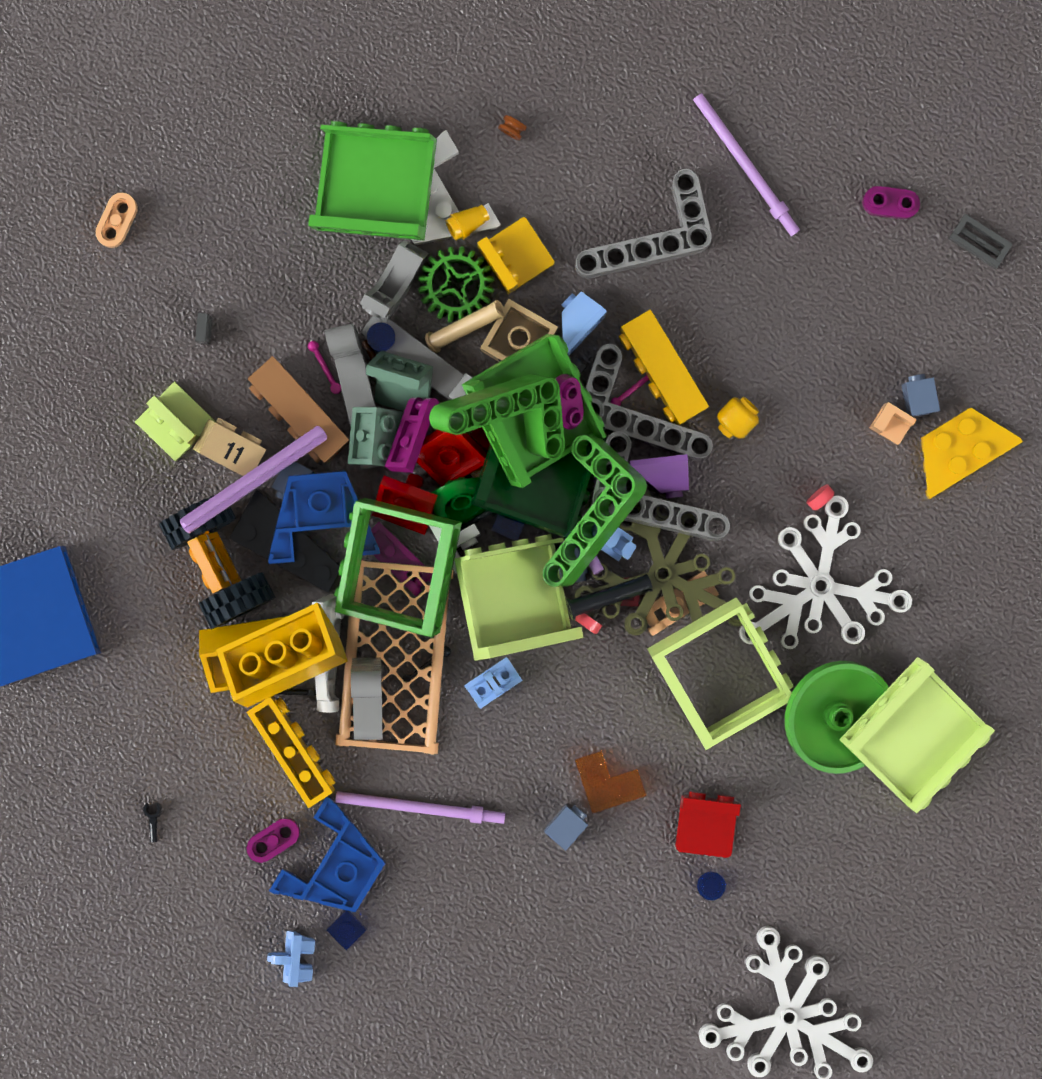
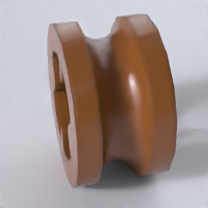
M505 115L503 118L505 123L500 124L498 129L509 137L520 141L522 138L520 133L526 131L527 127L515 118Z

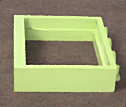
M737 598L730 600L647 648L705 750L787 704L792 694L790 689L794 687L787 673L781 675L777 667L781 665V662L774 650L768 652L764 643L768 639L760 626L755 628L751 620L755 616L748 604L742 605ZM737 615L777 688L706 728L666 660L665 655Z

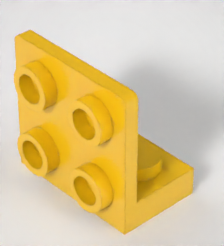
M522 217L492 238L488 239L486 236L477 242L479 251L508 295L555 263L525 217Z

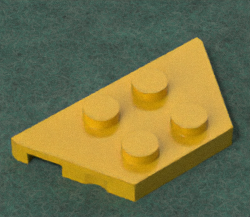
M968 408L921 437L922 451L924 452L923 465L924 473L926 474L927 498L931 499L1023 442L1022 439L973 408Z

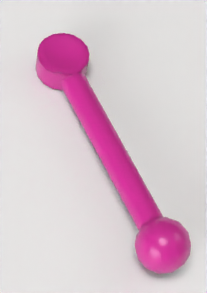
M310 341L308 349L314 352L329 380L331 392L339 394L342 390L341 385L335 382L318 350L319 344L316 341Z
M645 375L618 398H612L610 403L621 406V402L649 380L648 376Z

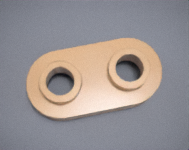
M114 194L109 199L96 227V237L105 247L115 248L124 242L137 214V203L129 194ZM122 204L128 205V210L125 213L119 212V207ZM111 229L116 230V236L109 239L107 237L108 231Z

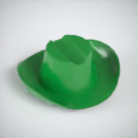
M458 477L455 480H448L444 486L431 492L438 495L433 514L460 521L463 524L485 512L486 509L471 505L479 477L468 479Z

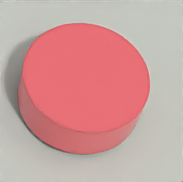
M826 484L818 489L806 503L812 510L816 511L831 500L834 496V491Z
M585 613L576 616L575 621L594 634H597L602 628L601 624Z

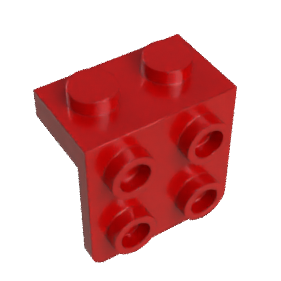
M689 791V795H681L675 843L676 850L683 853L724 858L730 857L733 848L736 816L740 815L741 804L738 801H734L733 796L717 795V799L706 798V793Z

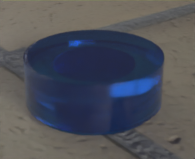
M380 322L369 328L367 341L375 351L385 352L394 346L396 335L390 325Z

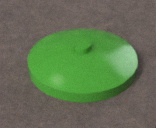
M835 661L815 668L797 684L786 706L785 730L791 747L803 761L822 772L834 774L848 773L864 767L865 765L839 739L889 686L875 671L853 661Z

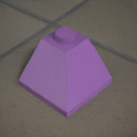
M687 454L631 460L628 462L644 477L648 486L658 494L666 493V499L683 497L682 491L689 490Z

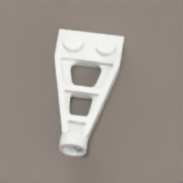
M329 594L313 601L312 605L315 603L321 605L340 637L341 619H343L344 614L335 612L336 596ZM337 667L315 676L316 710L319 712L331 713L339 711V698L334 693Z

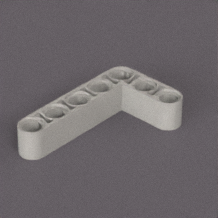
M682 169L675 174L672 182V192L681 228L584 250L579 253L575 261L577 274L582 278L591 279L705 251L711 242L712 235L697 174L690 169ZM680 178H688L691 180L693 187L689 190H682L678 186L677 181ZM688 205H694L698 208L699 215L695 218H690L685 215L684 208ZM695 232L702 233L705 237V243L703 245L693 244L690 235ZM674 239L678 244V249L674 252L666 251L663 247V241ZM639 245H645L650 249L651 255L647 258H640L636 255L635 248ZM613 251L620 252L623 256L622 263L618 265L611 264L608 260V254ZM584 258H591L595 261L596 267L591 271H585L581 268L580 261Z
M372 316L361 330L360 334L382 351L433 366L431 388L447 400L466 395L461 384L472 377L467 373L464 375L390 319L385 322L380 318Z
M353 323L324 330L330 355L335 360L350 426L353 407H376L369 375H366L367 367L360 338ZM360 465L362 470L379 467L371 465Z
M605 344L600 347L585 389H587L592 397L591 404L596 405L599 409V416L603 420L605 431L611 433L622 431L630 439L679 455L687 454L688 458L694 460L704 459L711 453L713 447L712 440L704 433L609 403L608 400L622 361V353L614 344ZM604 351H612L615 353L617 361L612 365H606L601 360V354ZM598 377L604 378L608 383L607 390L597 392L592 386V381ZM614 413L623 414L626 418V424L621 428L614 427L610 421L611 415ZM645 421L652 425L653 432L650 436L644 437L638 433L637 426L640 422ZM674 430L679 434L680 439L677 445L673 446L666 443L664 436L667 431ZM701 439L706 443L704 454L694 453L691 447L693 440Z
M622 431L611 433L606 443L610 446V443L615 439L623 440L626 444V449L618 454L628 462L631 449L630 437ZM610 461L607 463L606 468L612 466ZM598 479L593 493L592 505L606 488ZM645 495L638 502L641 506V511L635 515L628 514L624 519L711 541L722 540L730 530L728 518L721 513ZM614 503L609 507L611 515L615 510ZM655 508H665L668 511V518L665 521L656 520L653 517V510ZM683 514H692L696 519V525L692 528L684 527L681 523V516ZM712 520L721 521L724 526L723 533L719 535L713 534L709 530V522Z
M381 657L352 658L351 698H353L354 740H383Z

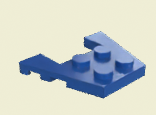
M346 471L288 475L268 557L269 564L295 562L292 532L351 527L352 520L349 519V514L353 512L354 504L358 498ZM368 524L363 555L380 554V549Z
M327 796L315 814L314 819L337 832L338 836L309 883L283 868L269 892L356 912L386 862L330 796Z

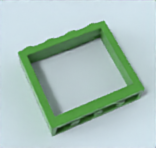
M368 498L357 500L354 504L353 512L349 514V519L352 520L350 531L347 532L344 540V547L347 549L345 559L341 561L339 567L341 581L334 594L336 596L335 612L428 637L439 634L462 522ZM371 511L441 528L424 620L354 602Z

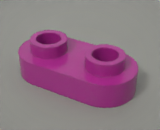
M875 186L865 193L862 204L865 211L873 216L909 219L918 212L920 199L911 190ZM874 196H880L883 199V203L881 205L875 204L873 201ZM903 199L910 201V208L902 206L901 202Z
M562 374L555 380L560 388L563 428L571 430L581 423L584 415L581 388L576 378L568 374Z
M291 818L277 820L248 841V856L258 863L267 862L298 840L300 836L299 825ZM283 827H288L291 830L289 837H284L281 834ZM258 843H265L267 850L260 852L257 849Z

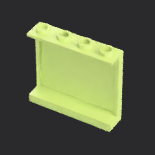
M551 534L535 537L536 543L529 544L528 538L512 541V547L506 548L505 543L488 546L489 551L483 553L481 547L464 550L465 556L454 558L475 661L584 638L582 627L571 628L563 587L550 586L543 579V569L556 552L555 543L564 542L563 537L552 539Z
M918 657L839 739L915 813L925 809L931 803L932 797L950 783L951 777L959 768L965 767L970 762L971 756L978 748L985 746L989 742L990 736L995 731L992 727L985 724L934 673L935 670L927 662Z

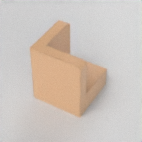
M887 402L882 406L869 428L898 445L910 426L914 425L917 419Z

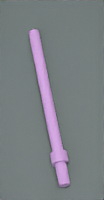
M702 93L696 96L693 101L771 208L769 211L775 220H780L791 237L798 233L800 229L789 215V209L783 201H779Z
M339 791L336 793V803L470 819V823L481 824L482 821L504 824L505 812L483 810V807L480 806L466 808Z

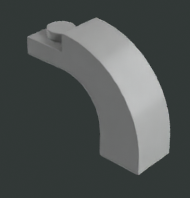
M407 240L402 241L397 246L389 264L377 283L364 294L360 302L362 309L366 310L370 315L387 322L408 293L429 253Z

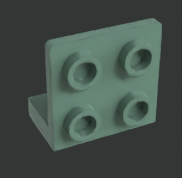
M380 351L367 364L366 375L376 378L374 399L376 403L404 411L410 398L419 397L423 400L430 398L433 366L384 351Z
M353 407L348 464L385 467L404 412L378 407Z

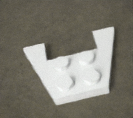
M446 130L437 138L434 168L459 154ZM433 169L425 240L411 239L414 245L452 237L447 229L445 220L450 218V214L459 212L435 169ZM489 203L484 205L490 219L471 234L501 227Z

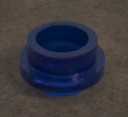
M706 872L698 879L697 890L706 900L719 899L725 892V881L716 872Z

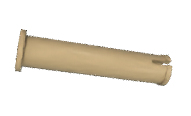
M495 300L493 303L434 333H426L425 341L428 348L434 353H438L442 347L499 318H503L506 315L504 306L499 300Z

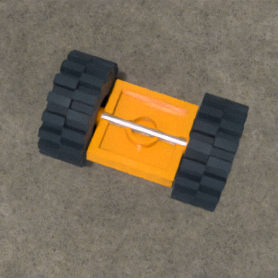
M210 496L169 516V518L160 522L159 526L171 550L189 545V554L192 560L199 565L203 573V583L208 589H211L212 593H216L199 603L210 628L214 629L268 603L276 597L263 572L241 580L218 532H215L236 519L230 506L191 533H187L181 526L180 519L213 497Z

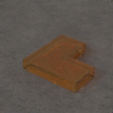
M602 751L575 759L592 814L646 796L637 768L610 777Z

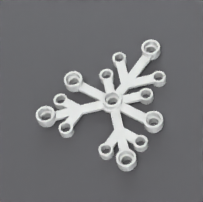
M833 496L825 504V512L828 515L826 531L821 526V519L817 515H808L803 521L804 528L813 533L822 547L818 570L800 545L802 537L797 529L793 527L784 528L778 535L779 545L783 549L791 551L808 577L789 574L786 570H777L772 576L774 584L777 586L791 585L806 589L797 595L766 590L763 586L755 585L749 591V597L754 602L769 601L782 604L756 623L752 622L755 628L760 626L765 631L789 614L786 632L780 639L781 645L786 649H793L798 645L797 632L802 606L811 599L809 617L804 621L805 630L809 633H817L821 630L822 622L820 618L823 603L825 602L842 627L841 636L843 640L849 644L860 643L865 637V629L860 623L851 621L834 594L856 598L866 612V619L871 625H880L885 619L883 611L877 609L873 602L887 604L891 610L899 613L906 612L912 605L911 595L907 591L895 590L891 594L875 591L879 587L887 586L891 583L892 574L886 569L878 570L872 579L860 587L835 583L834 579L829 575L834 549L849 539H856L861 532L857 523L850 522L845 524L842 531L837 533L839 520L847 514L849 509L847 500L841 496ZM833 502H837L841 506L838 513H834L831 510ZM810 518L817 520V526L814 529L807 525V521ZM850 525L856 528L854 536L847 534V528ZM787 533L792 534L794 537L792 544H786L784 541V536ZM780 572L786 575V581L782 584L776 580V576ZM882 572L888 576V580L885 583H881L878 580V576ZM819 580L825 583L823 591L816 589L815 585ZM756 588H760L763 591V596L760 599L753 597V591ZM896 596H901L904 600L903 605L900 607L894 604ZM875 611L880 614L878 622L871 620V614ZM812 619L818 623V627L815 630L808 628V622ZM741 626L739 630L741 640L746 644H753L750 638L746 637L745 629ZM851 627L857 630V635L854 638H850L847 635V631ZM788 635L794 637V644L791 646H787L784 642L785 637Z
M771 926L760 928L756 939L760 947L766 950L769 965L763 962L761 957L756 954L749 955L745 963L750 972H759L774 981L779 1006L772 1015L749 1020L734 1011L730 1004H720L716 1011L718 1018L723 1022L730 1021L733 1025L721 1028L712 1023L703 1025L699 1030V1039L702 1045L707 1048H715L721 1043V1040L737 1036L734 1042L727 1046L726 1052L731 1060L739 1061L744 1056V1047L753 1032L776 1026L761 1052L754 1053L748 1058L747 1067L755 1077H764L770 1072V1059L786 1033L791 1048L790 1059L792 1063L802 1066L807 1062L808 1055L802 1048L798 1030L808 1035L815 1062L814 1073L818 1079H829L832 1076V1069L826 1062L822 1044L847 1058L854 1070L858 1072L868 1071L873 1065V1057L867 1049L862 1047L853 1049L829 1034L845 1029L857 1031L861 1027V1019L857 1014L847 1013L843 1018L815 1025L805 1020L806 1018L822 1014L826 1017H831L837 1011L835 1002L830 998H824L820 1003L802 1007L816 981L828 974V962L820 955H813L807 959L805 963L807 974L790 1001L785 978L793 964L801 960L802 950L794 944L787 946L784 951L785 956L780 962L777 946L780 943L778 931ZM767 934L774 936V941L771 944L764 942V937ZM791 949L798 950V956L794 959L788 956ZM752 959L759 960L760 964L757 968L749 966ZM817 963L823 966L820 973L813 972V966ZM825 1003H831L833 1005V1008L830 1012L823 1011V1005ZM723 1008H729L731 1010V1013L728 1017H722L720 1015V1011ZM788 1012L794 1014V1018L790 1022L784 1021V1015ZM851 1017L857 1019V1024L853 1027L847 1025V1021ZM709 1032L716 1034V1038L712 1042L706 1040V1035ZM733 1047L740 1048L738 1056L730 1054V1050ZM802 1052L804 1057L802 1060L796 1061L794 1060V1054ZM866 1057V1064L859 1066L857 1064L858 1058ZM763 1062L765 1067L763 1070L757 1071L755 1064ZM822 1066L828 1068V1072L824 1076L818 1074V1070Z

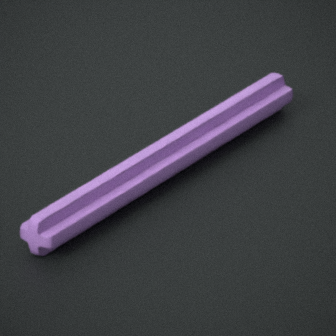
M316 426L180 519L183 529L187 533L193 532L327 440L325 431L320 426Z

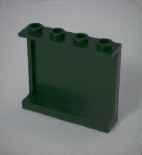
M588 443L586 447V452L589 455L592 451L591 443ZM490 444L471 505L567 538L583 517L579 515L581 506L586 505L591 490L587 488L589 479H594L595 476L570 452L531 476L532 483L523 488L512 486Z

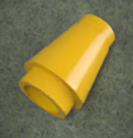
M480 205L450 214V218L445 220V223L454 240L460 238L464 240L490 218L485 207Z

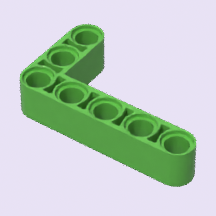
M528 374L439 403L430 412L429 421L434 429L455 435H460L523 413L526 446L531 454L553 460L559 458L565 449L560 388L558 382L550 377Z
M581 435L574 439L571 450L573 456L603 483L606 488L545 565L543 579L550 586L568 587L573 585L646 492L647 484L644 477L599 437ZM588 443H591L592 451L588 455L586 447ZM610 461L612 463V470L608 474L606 465ZM630 479L632 481V489L628 493L626 483ZM611 502H613L615 506V510L612 515L609 512V505ZM594 524L597 526L596 536L592 535V526ZM576 546L580 548V555L578 558H576L574 553ZM560 567L563 570V577L561 580L558 578V570Z

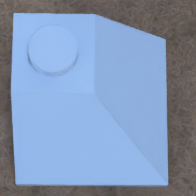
M582 291L577 296L572 293L561 305L564 308L561 313L562 339L567 344L568 356L601 323L607 313V310Z

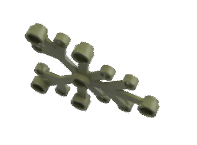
M646 489L644 495L651 497L650 492ZM637 503L633 508L637 510L638 513L641 511V506L639 503ZM657 507L655 519L665 521L668 515H661L659 512L661 507ZM687 513L681 517V523L684 527V522L688 519L693 520L696 525V519L692 514ZM632 522L630 527H624L622 524L619 526L623 531H630L647 541L653 561L649 572L645 573L648 574L651 580L653 591L645 594L636 613H631L626 617L624 628L628 634L639 636L644 633L647 628L646 616L660 590H662L667 607L666 616L671 621H678L683 616V608L677 603L673 587L683 592L692 622L702 617L698 600L714 609L727 603L703 589L719 584H731L735 579V572L731 568L725 567L719 573L689 582L679 577V575L696 570L703 572L710 566V559L705 554H698L693 560L674 565L687 540L692 536L678 533L664 559L657 537L661 531L660 528ZM698 558L706 560L707 564L704 568L696 565ZM601 563L605 574L602 577H597L591 570V576L597 581L603 580L608 585L597 588L587 585L581 586L576 590L574 599L580 597L582 592L593 593L644 576L645 574L623 579L609 571L607 566ZM660 569L667 570L668 577L666 579L658 577L657 573ZM722 572H730L731 580L724 581L721 578ZM622 601L611 604L616 608L614 615L610 616L606 613L605 609L607 606L602 608L603 615L608 619L616 618ZM670 608H678L680 615L677 618L671 617L669 614ZM734 617L727 620L734 627L742 626L740 620H736ZM632 619H639L641 621L639 629L631 627Z

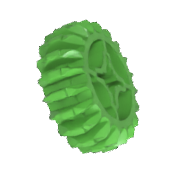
M448 247L449 256L447 257L444 256L442 250L437 251L440 260L436 261L434 257L430 256L428 260L433 267L422 266V271L427 273L428 277L419 276L418 278L419 282L427 284V286L418 288L419 293H428L427 296L421 299L422 303L427 304L432 301L428 311L433 313L438 308L437 318L439 320L447 313L449 323H453L454 315H458L460 320L464 318L463 314L468 313L469 315L473 313V309L479 310L483 308L480 302L489 305L491 300L484 296V294L494 293V288L486 286V284L494 282V277L484 276L491 271L490 266L480 268L485 261L484 258L481 256L476 261H473L475 251L471 250L468 257L464 256V247L459 248V255H454L453 247ZM462 263L471 267L474 271L459 274L455 272L451 264ZM443 268L447 280L439 289L433 291L434 278L438 271ZM449 273L458 282H464V285H461L463 297L460 296L455 288H448V285H452ZM479 279L480 288L478 294L473 301L469 302L466 289L469 285L473 284V281ZM454 296L459 300L462 307H450L438 299Z

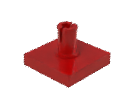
M436 430L425 437L417 463L442 487L448 480L464 477L483 466L487 453L467 433L455 435Z
M409 474L405 483L384 475L379 486L376 501L432 514L438 495L421 489L423 479L419 475ZM374 511L372 513V516L425 535L429 526Z

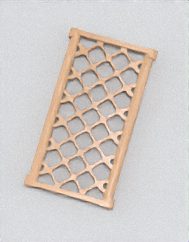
M362 560L354 602L361 603L362 591L372 587L381 596V601L374 607L387 603L394 612L402 614L409 606L414 605L423 615L422 619L424 620L425 612L417 604V600L426 592H429L430 585L425 583L420 577L419 572L433 573L434 567ZM364 567L384 569V572L375 580H371L368 576L364 575ZM391 569L412 571V575L404 582H399L391 573ZM454 569L452 570L451 579H453ZM387 574L394 580L397 587L390 594L383 595L377 588L376 582ZM413 577H417L425 586V590L416 598L411 597L404 589V584ZM397 590H402L410 600L409 604L400 611L396 610L389 602V597ZM449 590L441 631L434 638H430L427 641H422L416 633L409 631L395 639L386 629V625L378 624L379 629L371 636H366L363 632L359 631L360 619L349 616L346 642L348 662L344 666L339 733L336 734L335 745L340 747L357 746L424 752L431 755L438 754L439 743L436 742ZM379 631H384L392 640V644L384 651H378L371 642V638ZM409 633L413 634L420 642V647L411 654H407L399 644V641ZM364 644H369L376 652V658L381 657V660L390 669L389 673L382 678V681L389 675L394 674L403 685L393 695H390L382 686V691L387 696V700L382 704V707L391 702L400 711V715L391 723L386 722L382 717V722L385 725L383 732L390 731L396 737L398 743L350 739V731H354V725L351 726V720L354 722L352 715L353 698H351L352 658H357V647H361ZM393 646L398 647L405 656V659L395 667L391 666L384 658V653ZM420 649H426L432 654L431 666L425 669H420L412 660V656ZM407 661L418 671V674L409 682H405L397 673V669ZM418 677H423L426 681L430 682L429 694H425L422 697H417L410 688V684ZM403 690H408L415 698V703L407 710L401 709L394 700L395 696ZM416 705H420L427 710V721L420 725H415L407 715ZM400 718H405L413 727V730L404 738H400L392 729V725ZM418 733L421 737L425 738V745L407 744L405 740L412 734Z

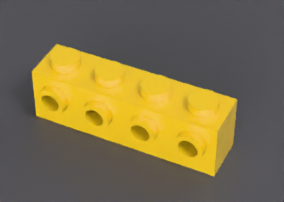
M651 309L621 326L620 332L622 334L618 337L626 350L631 349L636 359L633 362L641 375L646 373L651 381L648 387L656 399L660 397L666 407L662 410L670 423L675 421L677 425H681L709 407Z
M275 696L269 697L247 711V714L307 807L310 808L335 791L333 785L336 782L329 770L323 771L317 761L320 760V756L312 745L307 747L302 737L305 736V733L297 721L292 723L286 713L289 712V708L281 697L276 699Z

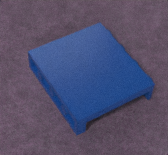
M58 546L0 566V687L101 653L65 546Z

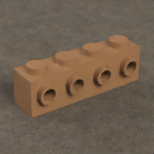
M273 356L248 378L252 383L249 387L250 391L259 400L265 398L271 404L268 410L278 421L284 418L290 425L287 431L295 440L316 426H320L325 431L327 440L308 452L316 463L322 460L325 464H328L349 444L350 439Z

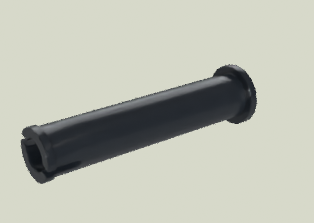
M645 574L644 576L572 600L566 598L565 601L571 619L575 620L578 615L652 592L653 587L648 574Z

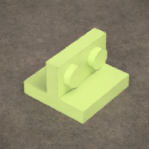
M173 382L159 398L153 396L146 403L149 408L135 421L176 462L197 442L208 419L216 422L176 382Z

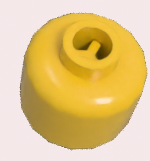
M733 397L717 413V418L720 422L718 429L729 439L732 436L739 439L745 438L759 423L757 415L759 410L746 397L741 399Z

